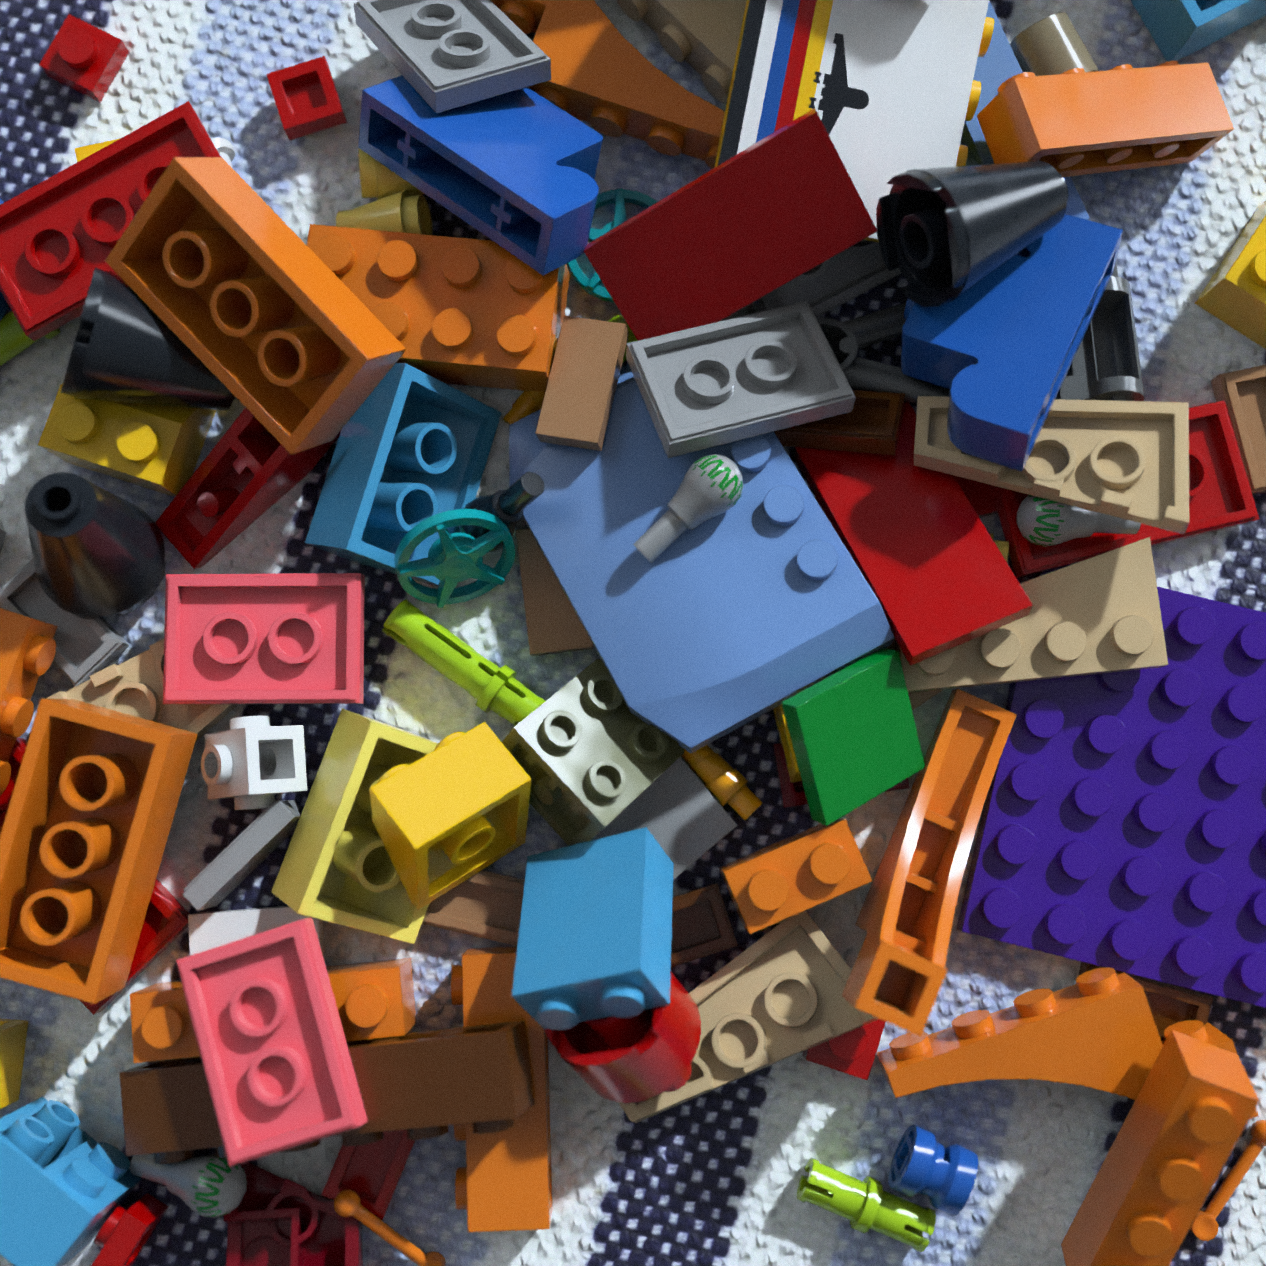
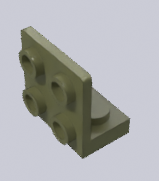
M596 659L530 713L502 741L503 745L531 778L529 803L568 846L591 841L684 754V748L679 746V742L652 724L648 725L630 712L601 659Z

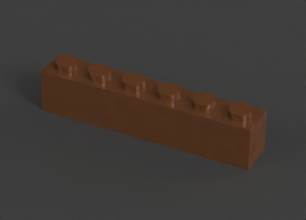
M525 1020L413 1032L397 1037L348 1041L347 1046L368 1122L360 1127L331 1136L342 1135V1144L344 1146H358L382 1140L384 1138L383 1131L406 1129L407 1139L422 1140L447 1134L449 1132L448 1125L472 1123L473 1132L477 1134L500 1132L514 1127V1119L518 1118L535 1104ZM201 1056L151 1061L119 1073L126 1156L154 1153V1163L167 1164L196 1156V1149L215 1148L217 1158H227ZM320 1139L280 1152H294L313 1148L320 1144Z

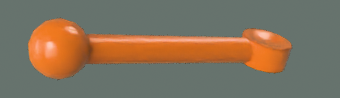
M1259 1120L1252 1124L1250 1129L1252 1139L1205 1210H1199L1189 1229L1198 1239L1209 1241L1217 1235V1217L1264 1146H1266V1120Z
M349 1189L337 1194L334 1199V1208L338 1215L342 1217L353 1216L418 1266H446L445 1257L442 1254L433 1251L423 1252L360 1204V1197L355 1191Z

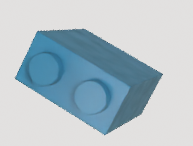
M647 827L527 856L512 997L543 1029L567 1030L574 1028L579 1022L609 1016L620 1018L633 1017L645 1009L670 1005L674 863Z

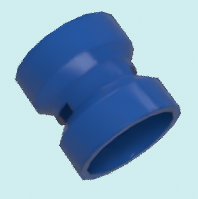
M913 1124L904 1132L895 1150L890 1165L888 1183L891 1189L909 1197L916 1194L927 1195L933 1208L950 1216H956L964 1208L974 1187L978 1170V1156L974 1151L958 1144L944 1148L942 1144L937 1142L932 1132Z

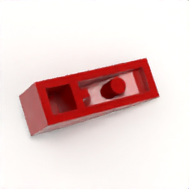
M245 407L155 523L194 569L201 568L305 478L338 439L340 432L330 442L291 455Z

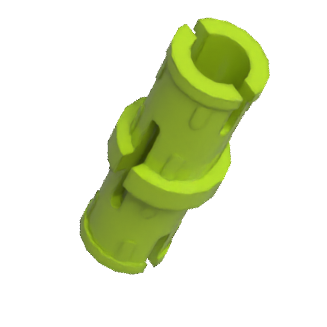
M814 1158L809 1159L804 1168L805 1172L809 1173V1176L802 1175L797 1189L798 1200L809 1202L848 1219L851 1228L865 1234L869 1229H872L907 1244L916 1251L923 1252L927 1248L929 1240L923 1237L922 1234L924 1231L929 1235H933L936 1223L935 1210L929 1207L924 1208L883 1190L881 1182L867 1176L861 1181L821 1164Z

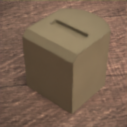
M1065 12L1050 15L1034 23L1018 34L1010 44L1023 73L1033 72L1036 76L1056 75L1074 68H1083L1085 72L1099 71Z

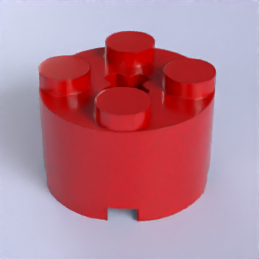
M671 972L670 1005L645 1009L633 1017L620 1018L609 1016L579 1022L577 1026L567 1030L548 1028L545 1029V1033L561 1058L599 1096L619 1103H635L653 1098L664 1091H677L686 1084L691 1076V1062L700 1042L701 1018L695 1001Z

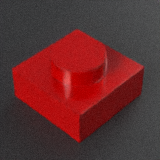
M68 14L39 66L48 77L101 103L130 51L121 39Z
M325 56L266 74L284 131L289 140L348 123Z
M881 1019L875 1020L805 1050L802 1056L807 1061L868 1081L886 1021Z
M148 1193L127 1210L118 1206L105 1221L95 1237L94 1244L102 1249L91 1266H132L169 1206Z

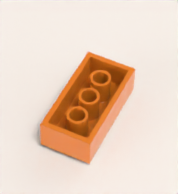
M174 157L105 260L291 455L332 441L407 350L222 157Z
M310 224L307 246L407 349L396 363H407L443 383L546 392L565 316L570 278L567 263L543 276L490 240Z
M40 698L0 835L1 978L93 1004L125 988L198 733L75 699Z

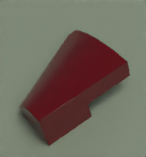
M249 1161L240 1163L246 1174L247 1186L239 1206L231 1213L224 1215L223 1221L228 1223L226 1266H363L361 1222L353 1216L342 1217L338 1215L334 1208V1200L326 1199L309 1191L300 1184L287 1178L283 1179L251 1164Z

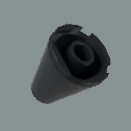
M1043 161L913 169L898 174L888 181L887 184L893 185L890 194L880 197L876 208L877 237L882 258L889 271L899 268L910 284L900 288L907 298L923 307L942 306L955 300L1062 221L1067 208V184L1052 165Z
M98 268L94 269L61 393L74 396V399L229 411L233 400H238L231 391L120 276L110 270L107 272Z
M61 472L48 475L40 479L30 489L25 501V514L35 572L45 594L60 609L82 619H97L96 617L116 613L118 616H122L135 611L154 595L165 576V546L160 529L145 511L73 473Z

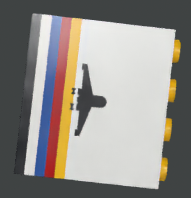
M746 0L714 168L815 108L877 229L876 208L880 197L890 194L893 185L887 183L893 176L913 169L966 166L968 146L961 145L960 142L964 122L972 120L980 98L981 82L975 81L973 78L977 58L984 57L993 34L994 18L986 17L989 0ZM877 232L863 239L879 243Z

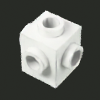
M246 716L229 719L230 730L204 735L205 750L201 758V771L207 783L208 800L234 798L235 810L268 808L275 801L274 795L307 791L303 725L270 726L269 716Z

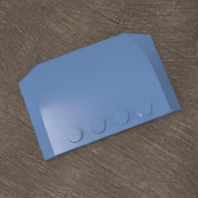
M629 364L622 366L602 451L540 442L535 432L541 409L509 425V487L527 472L536 473L544 482L543 493L523 510V519L630 712L648 725L652 724L679 742V746L688 752L693 753L778 707L781 705V702L877 650L892 644L894 636L878 598L774 431L668 458ZM716 454L726 456L736 463L742 474L743 490L741 497L733 507L718 516L704 521L693 530L686 529L652 563L633 545L669 510L667 504L676 494L686 472L695 461L704 456Z

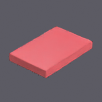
M361 573L166 574L163 704H363L365 576Z
M312 917L176 960L229 1167L357 1128L368 1122Z

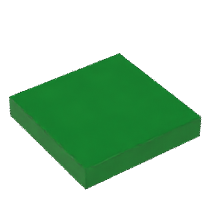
M883 647L781 702L811 817L816 822L828 826L925 768L898 651Z

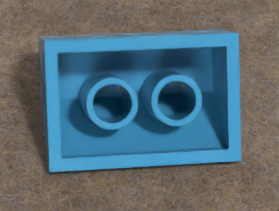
M395 363L341 429L305 543L355 563L397 575L394 565L397 547L403 537L414 526L435 514L449 510L464 509L466 504L476 498L502 413L407 363ZM459 526L447 528L450 533L460 532ZM438 532L419 543L411 553L408 562L428 558V551L431 545L440 538ZM434 575L411 577L413 580L437 587L440 582Z

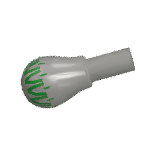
M716 454L704 456L695 461L686 472L676 494L667 504L669 510L633 545L652 563L686 529L693 530L704 521L718 516L733 507L741 497L743 490L742 474L736 463L726 456Z
M1028 495L1023 499L1016 514V524L1022 536L1030 543L1043 547L1058 545L1075 538H1086L1093 533L1136 534L1141 526V523L1032 495Z
M154 1153L134 1155L130 1162V1172L132 1175L166 1185L170 1193L180 1197L194 1212L204 1217L219 1218L231 1213L239 1206L246 1192V1174L242 1166L237 1164L229 1167L227 1158H217L216 1154L192 1157L187 1160L167 1164L154 1163Z

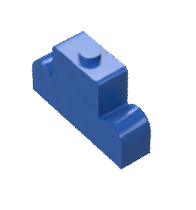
M402 75L362 90L358 148L543 276L580 257L584 253V248L588 243L599 187L594 179L603 136L528 87L440 113H436Z
M1064 215L1058 225L1023 249L1022 256L1015 255L955 300L939 307H923L909 298L907 299L904 310V319L906 321L902 328L901 371L907 376L950 389L947 432L949 439L956 448L969 455L1021 472L1023 471L1113 274L1123 233L1122 229L1071 215Z

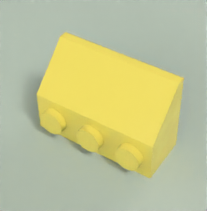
M342 708L271 893L298 914L414 944L429 904L417 910L411 902L372 821L370 787L377 784L381 776L391 768L400 764L410 765L433 752L439 743Z

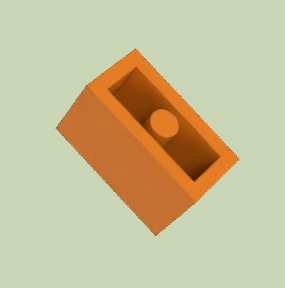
M840 818L828 826L823 824L816 825L719 867L743 927L749 934L872 882V878L846 819Z

